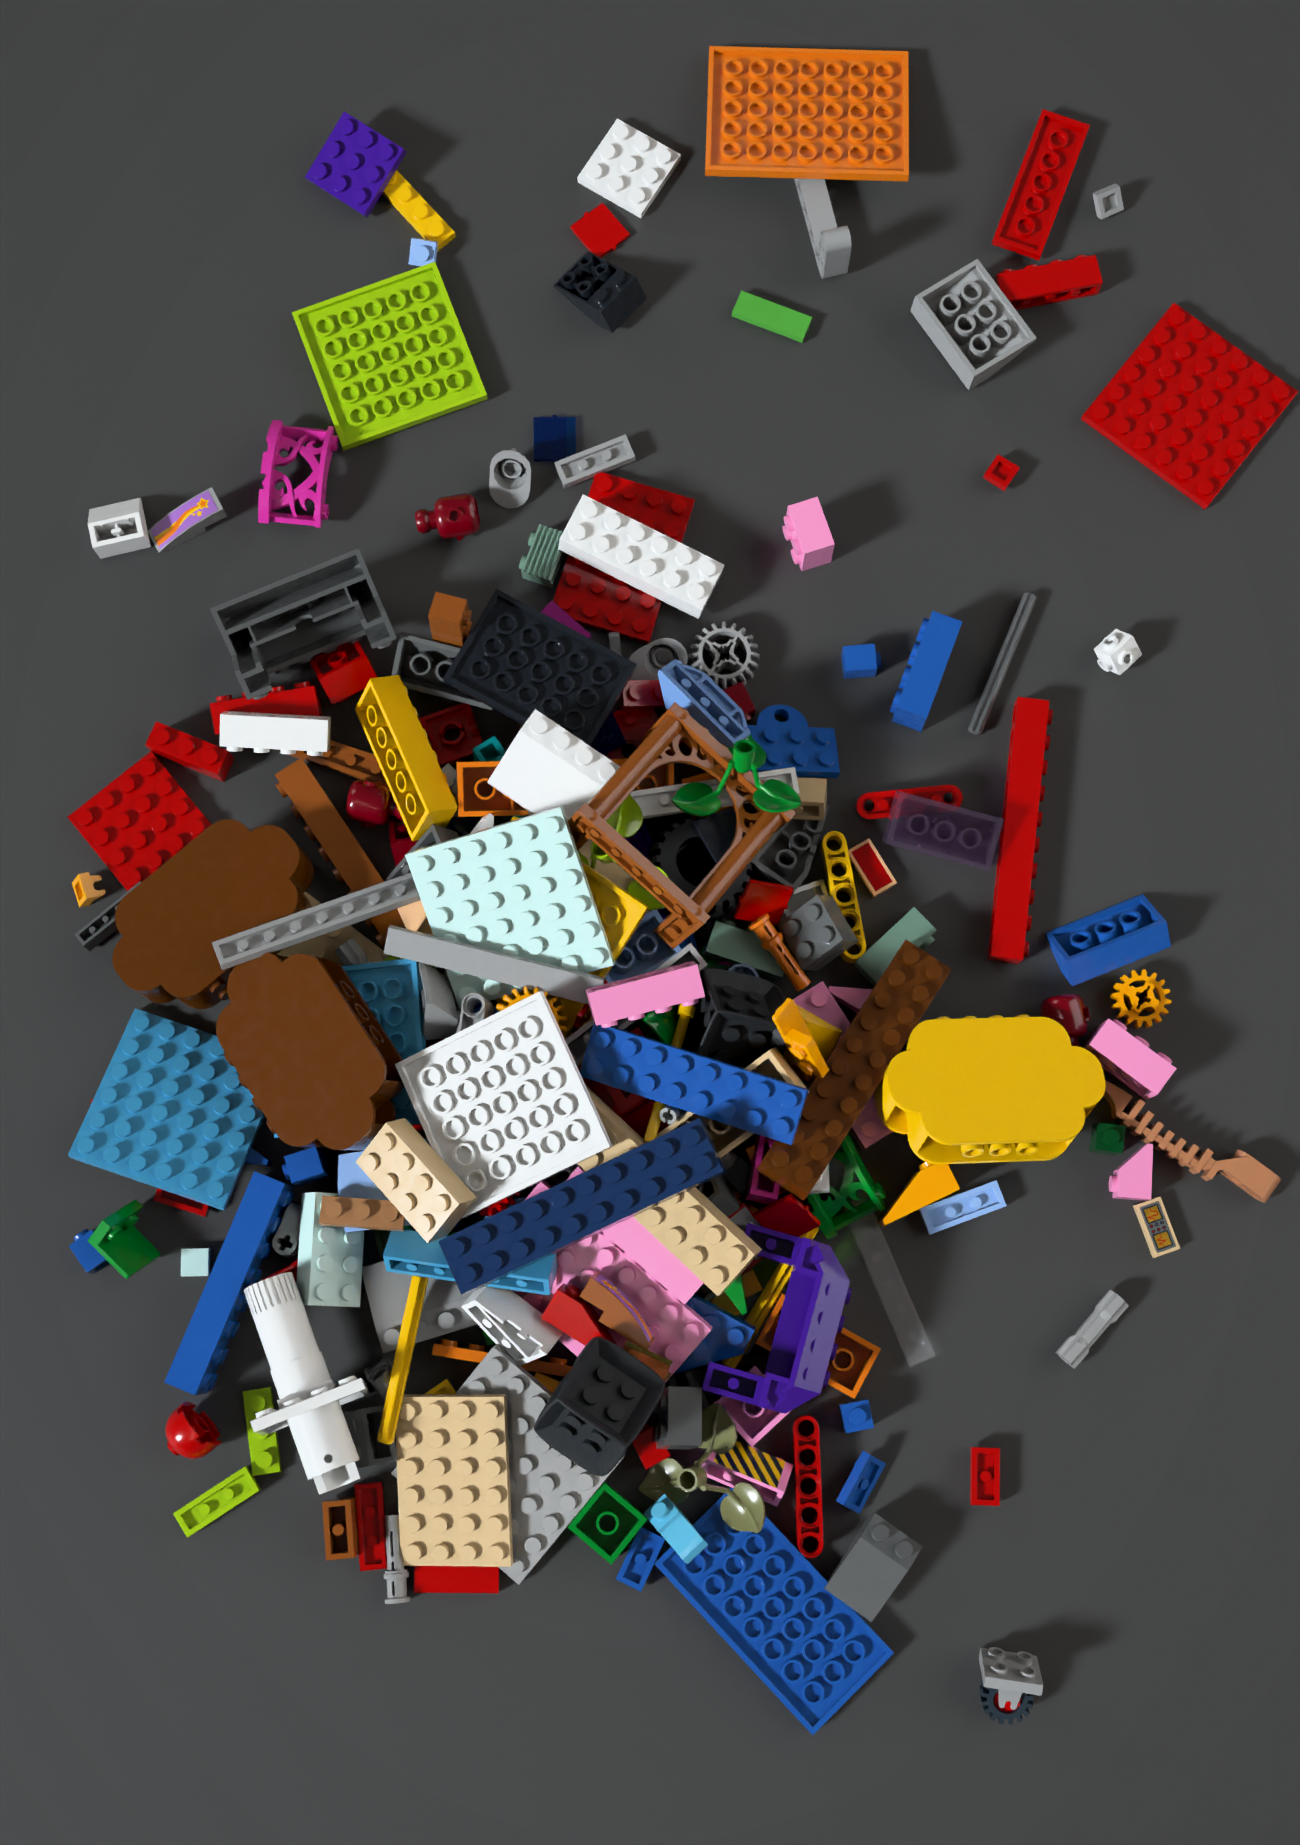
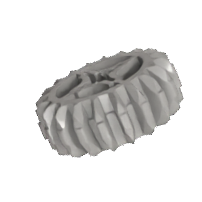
M722 622L719 629L715 623L711 624V632L703 628V636L696 635L695 642L697 644H691L690 650L694 652L689 654V661L693 662L690 666L706 673L717 685L722 686V690L726 689L729 685L733 686L737 682L740 683L742 681L745 686L747 684L746 678L753 679L754 673L752 671L758 670V664L755 662L760 658V654L755 652L758 650V644L751 643L753 641L752 634L745 636V628L736 631L737 624L735 623L731 625V629L726 628V622ZM718 640H729L726 644H718L715 642ZM738 645L745 653L746 661L744 665L739 662V658L734 654ZM705 650L714 659L711 669L703 661L702 655ZM729 653L728 660L725 658V661L721 660L719 662L720 654L723 656V654ZM723 670H731L732 672H734L728 675L719 674Z

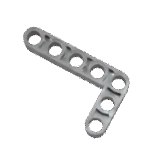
M794 178L821 279L847 274L852 248L851 235L847 225L837 227L825 179Z

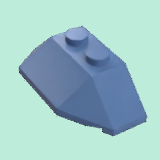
M677 659L658 671L661 691L667 710L676 702L680 707L685 708L696 722L707 728L720 744L728 748H733L736 741L746 739L751 734L749 728H747L743 710L706 673L684 665Z

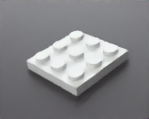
M616 119L577 177V180L581 185L642 219L680 162L681 154L623 121Z

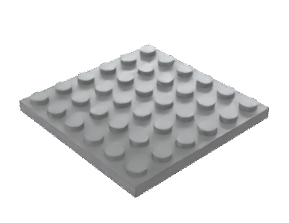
M495 1345L456 1394H507L513 1565L511 1567L499 1568L519 1585L611 1472L606 1476L592 1474L563 1456L537 1435L534 1431L535 1422L553 1393L501 1348ZM396 1467V1468L393 1470V1472L391 1473V1474H392L393 1476H395L396 1478H397V1467Z

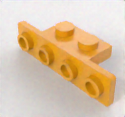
M787 998L777 1008L772 1020L805 1081L810 1083L816 1075L824 1078L829 1068L794 1000Z

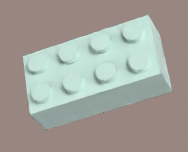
M322 1192L302 1193L296 1285L303 1305L360 1307L364 1230L345 1233L344 1227L321 1226L319 1224L322 1196L338 1197V1194Z

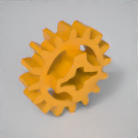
M1143 969L1138 976L1136 971L1132 970L1129 972L1130 979L1123 975L1120 977L1122 984H1114L1113 988L1118 992L1111 994L1110 998L1116 1000L1117 1003L1112 1005L1111 1008L1119 1009L1120 1012L1116 1017L1119 1019L1124 1016L1126 1018L1125 1025L1128 1026L1133 1021L1135 1022V1029H1139L1142 1023H1144L1146 1028H1150L1152 1020L1155 1023H1159L1162 1021L1160 1015L1168 1014L1169 1011L1164 1006L1171 1004V1000L1165 998L1170 989H1163L1161 987L1165 983L1164 979L1159 982L1155 980L1157 973L1154 972L1148 977L1146 970ZM1134 982H1143V984L1137 988L1134 986H1129V984ZM1153 989L1155 990L1158 999L1155 998ZM1145 991L1142 999L1144 1003L1138 1006L1139 998L1137 996ZM1124 999L1127 1000L1128 1009L1125 1006ZM1144 1010L1152 1012L1149 1016H1138Z

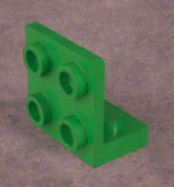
M136 1199L103 1219L88 1240L126 1279L152 1263L161 1255L134 1227L139 1220L137 1215L144 1207Z

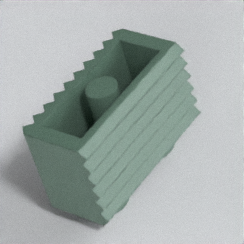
M539 524L537 531L531 532L528 540V546H531L528 555H522L519 569L522 570V577L524 579L550 588L553 587L565 555L564 552L558 550L562 531Z

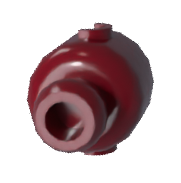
M468 493L441 497L436 500L434 510L419 509L415 512L417 530L422 534L429 533L432 529H438L439 535L443 539L457 537L458 541H460L465 536L477 533L480 529L477 502L475 497Z
M365 779L356 780L351 784L346 806L347 815L350 819L361 822L362 826L369 828L386 824L391 816H396L399 820L403 821L386 783H381L380 780L375 782Z
M1062 994L1044 999L1041 1004L1042 1014H1039L1040 1017H1047L1061 1024L1070 1037L1071 1046L1081 1047L1078 1043V1038L1085 1036L1088 1030L1087 1022L1090 1021L1089 1008L1087 1005L1084 1006L1082 998L1077 994Z

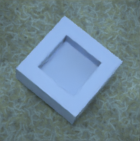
M411 238L409 264L424 266L436 262L438 242Z

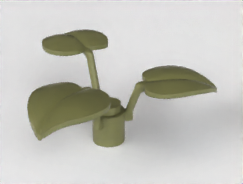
M712 1404L702 1411V1446L699 1448H707L703 1456L695 1461L693 1466L685 1469L680 1462L673 1458L662 1460L650 1468L644 1481L639 1486V1490L654 1501H657L665 1494L675 1505L684 1502L688 1498L689 1492L699 1488L702 1491L710 1490L726 1493L728 1496L722 1500L720 1510L721 1516L727 1525L738 1531L759 1533L764 1525V1501L754 1486L746 1482H740L731 1491L729 1488L708 1485L706 1483L707 1473L701 1467L702 1463L711 1455L712 1451L717 1454L727 1453L734 1447L737 1440V1429L722 1404Z

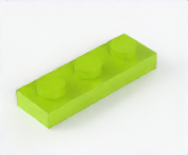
M272 1387L243 1391L252 1475L257 1476L281 1472L277 1431L267 1435L254 1433L250 1421L257 1419L256 1413L268 1408L274 1409Z
M245 1466L174 1512L173 1515L188 1538L259 1492L261 1488L248 1466Z

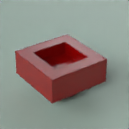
M998 454L983 478L1005 492L1020 467Z

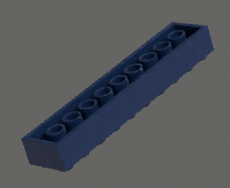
M698 1118L438 1242L460 1293L469 1294L723 1175L726 1171L703 1121Z

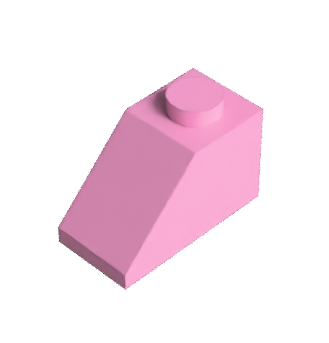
M1153 1144L1141 1146L1114 1170L1113 1175H1110L1109 1191L1113 1192L1114 1199L1141 1201L1151 1199Z

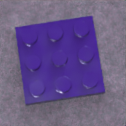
M343 112L305 178L368 218L407 152L356 118Z

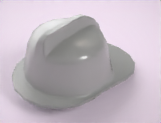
M512 448L511 450H503L492 458L489 489L493 500L501 507L508 509L520 507L529 497L531 466L523 454L517 452L516 448Z
M672 638L657 639L639 648L629 658V660L637 664V668L630 680H659L658 671L675 659L687 665L688 656L686 649L680 642Z

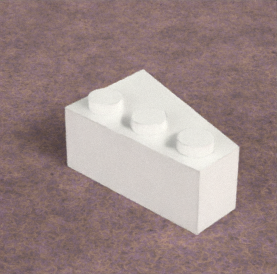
M484 1286L474 1291L461 1306L499 1348L520 1366L547 1355L564 1333L542 1319L541 1316L543 1314L509 1289Z

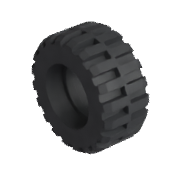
M697 816L694 821H692V818L687 817L681 819L679 823L673 822L666 830L662 831L647 855V859L654 866L662 869L669 879L688 897L695 890L696 886L690 884L682 877L677 868L676 856L684 853H694L706 858L713 866L716 865L693 825L705 817ZM751 863L747 865L709 911L710 921L720 920L723 915H727L738 903L739 896L743 895L749 879L751 880L749 876L752 872Z

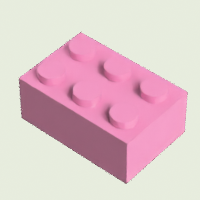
M1107 1019L1098 1025L1082 1048L1094 1054L1105 1071L1143 1099L1147 1100L1158 1095L1177 1069L1171 1065L1172 1060L1165 1054L1160 1052L1156 1054L1148 1048L1150 1044L1139 1036L1133 1037L1126 1031L1127 1027L1120 1021Z

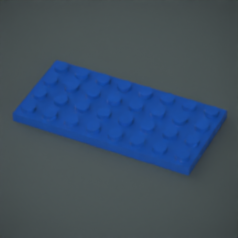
M724 1493L693 1524L708 1546L688 1564L670 1546L654 1564L803 1726L814 1735L894 1652L855 1610L824 1589L828 1581L766 1515L763 1528L759 1533L738 1531L727 1525L721 1516L720 1510L722 1500L728 1496Z

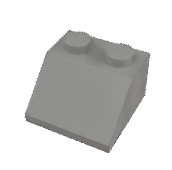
M419 962V976L422 980V990H420V993L422 995V1012H424L423 1036L426 1040L446 1039L457 1033L461 1011L456 1010L457 1001L449 978L432 966Z

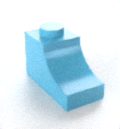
M665 1494L644 1512V1515L686 1564L708 1546L707 1542L682 1511Z

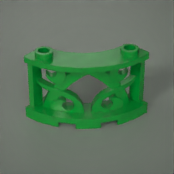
M849 1132L841 1143L844 1151L838 1148L833 1155L835 1159L845 1164L844 1178L840 1191L830 1185V1193L836 1198L833 1199L831 1195H828V1199L825 1201L821 1198L820 1193L807 1196L808 1205L811 1204L812 1208L811 1213L821 1222L819 1228L827 1239L838 1235L837 1230L877 1210L881 1212L886 1209L883 1201L886 1198L884 1189L880 1183L875 1184L853 1144ZM855 1173L860 1181L853 1182ZM859 1189L867 1192L870 1200L855 1207L847 1200L848 1196L854 1200H861L862 1198L858 1196L857 1192ZM843 1205L848 1209V1211L836 1217H833L839 1212Z

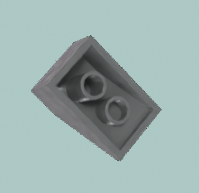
M874 1513L866 1519L824 1589L872 1622L906 1575L923 1546Z

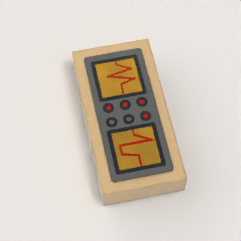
M1161 1197L1133 1206L1152 1258L1180 1249Z

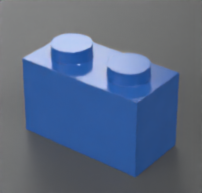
M312 1147L284 1156L286 1164L282 1165L283 1173L286 1180H291V1183L304 1186L332 1177L325 1151L318 1147Z

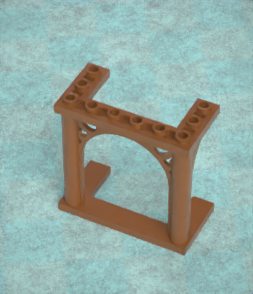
M676 702L640 739L642 743L596 795L587 804L584 803L568 820L577 850L591 839L671 912L653 931L673 949L706 923L710 918L708 913L771 836L796 814L793 810L772 813L760 809L753 801V794L758 790L753 773L751 771L739 773L733 768L724 785V788L731 797L736 812L737 823L733 842L689 897L611 827L606 820L644 777L659 766L670 763L691 764L707 771L721 782L728 767V762L732 760L733 755L725 745L720 744L710 734L707 728L696 722L685 708L680 707ZM680 739L690 747L689 756L683 755L679 750ZM671 749L674 756H669L665 752ZM750 802L758 811L754 814L747 813L743 810L742 804Z

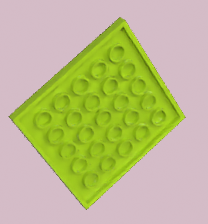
M436 262L292 312L343 451L488 399Z

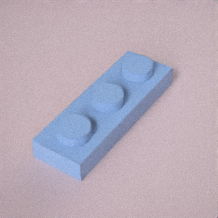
M996 1180L920 1208L919 1212L928 1235L1006 1207L1007 1205Z

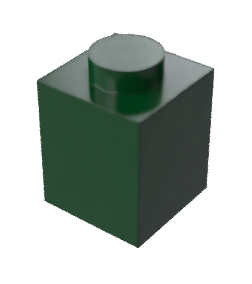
M1100 1122L1093 1124L1089 1152L1113 1156L1122 1154L1126 1126Z

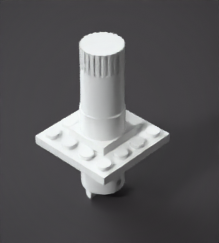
M292 1272L272 1276L250 1285L243 1291L280 1398L277 1400L280 1410L268 1408L255 1414L257 1419L250 1421L254 1433L267 1435L289 1426L307 1479H314L319 1495L360 1479L355 1464L360 1459L341 1405L369 1395L367 1383L362 1378L358 1379L353 1375L338 1381L339 1387H337L336 1383L331 1379L322 1352L318 1348Z

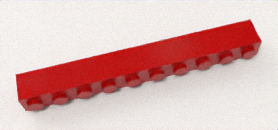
M1017 697L1013 707L987 960L1020 964L1023 961V957L1027 958L1029 952V942L1025 941L1026 931H1030L1032 924V915H1028L1029 905H1033L1035 890L1030 888L1031 879H1035L1037 874V863H1033L1034 853H1038L1040 837H1036V829L1041 827L1043 815L1038 810L1039 801L1043 802L1045 795V786H1041L1042 776H1046L1048 761L1044 760V751H1048L1050 745V735L1046 734L1047 725H1051L1053 710L1049 709L1050 700Z

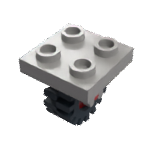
M980 1647L979 1663L982 1685H980L979 1690L984 1712L986 1715L989 1713L990 1719L993 1721L997 1717L1000 1724H1004V1719H1008V1725L1013 1724L1014 1718L1017 1719L1018 1723L1023 1720L1022 1714L1027 1717L1030 1714L1029 1708H1033V1695L1042 1696L1043 1681L1037 1656L1024 1651L1014 1653L997 1647H990L989 1649Z

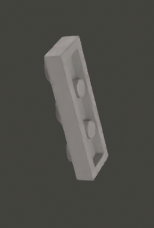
M625 434L556 461L554 466L565 489L593 478L595 474L600 472L605 473L636 461V458Z

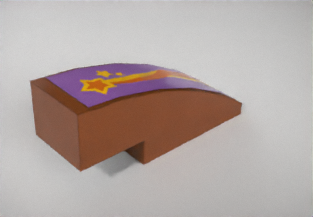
M595 1271L579 1297L604 1311L599 1322L643 1349L648 1350L655 1338L637 1307L616 1285Z

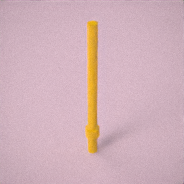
M680 1003L677 1013L679 1019L671 1043L672 1046L682 1049L689 1021L693 1019L696 1007L694 1005L682 1006V1003ZM658 1101L654 1102L644 1142L647 1143L656 1139L661 1122L660 1111L666 1104Z

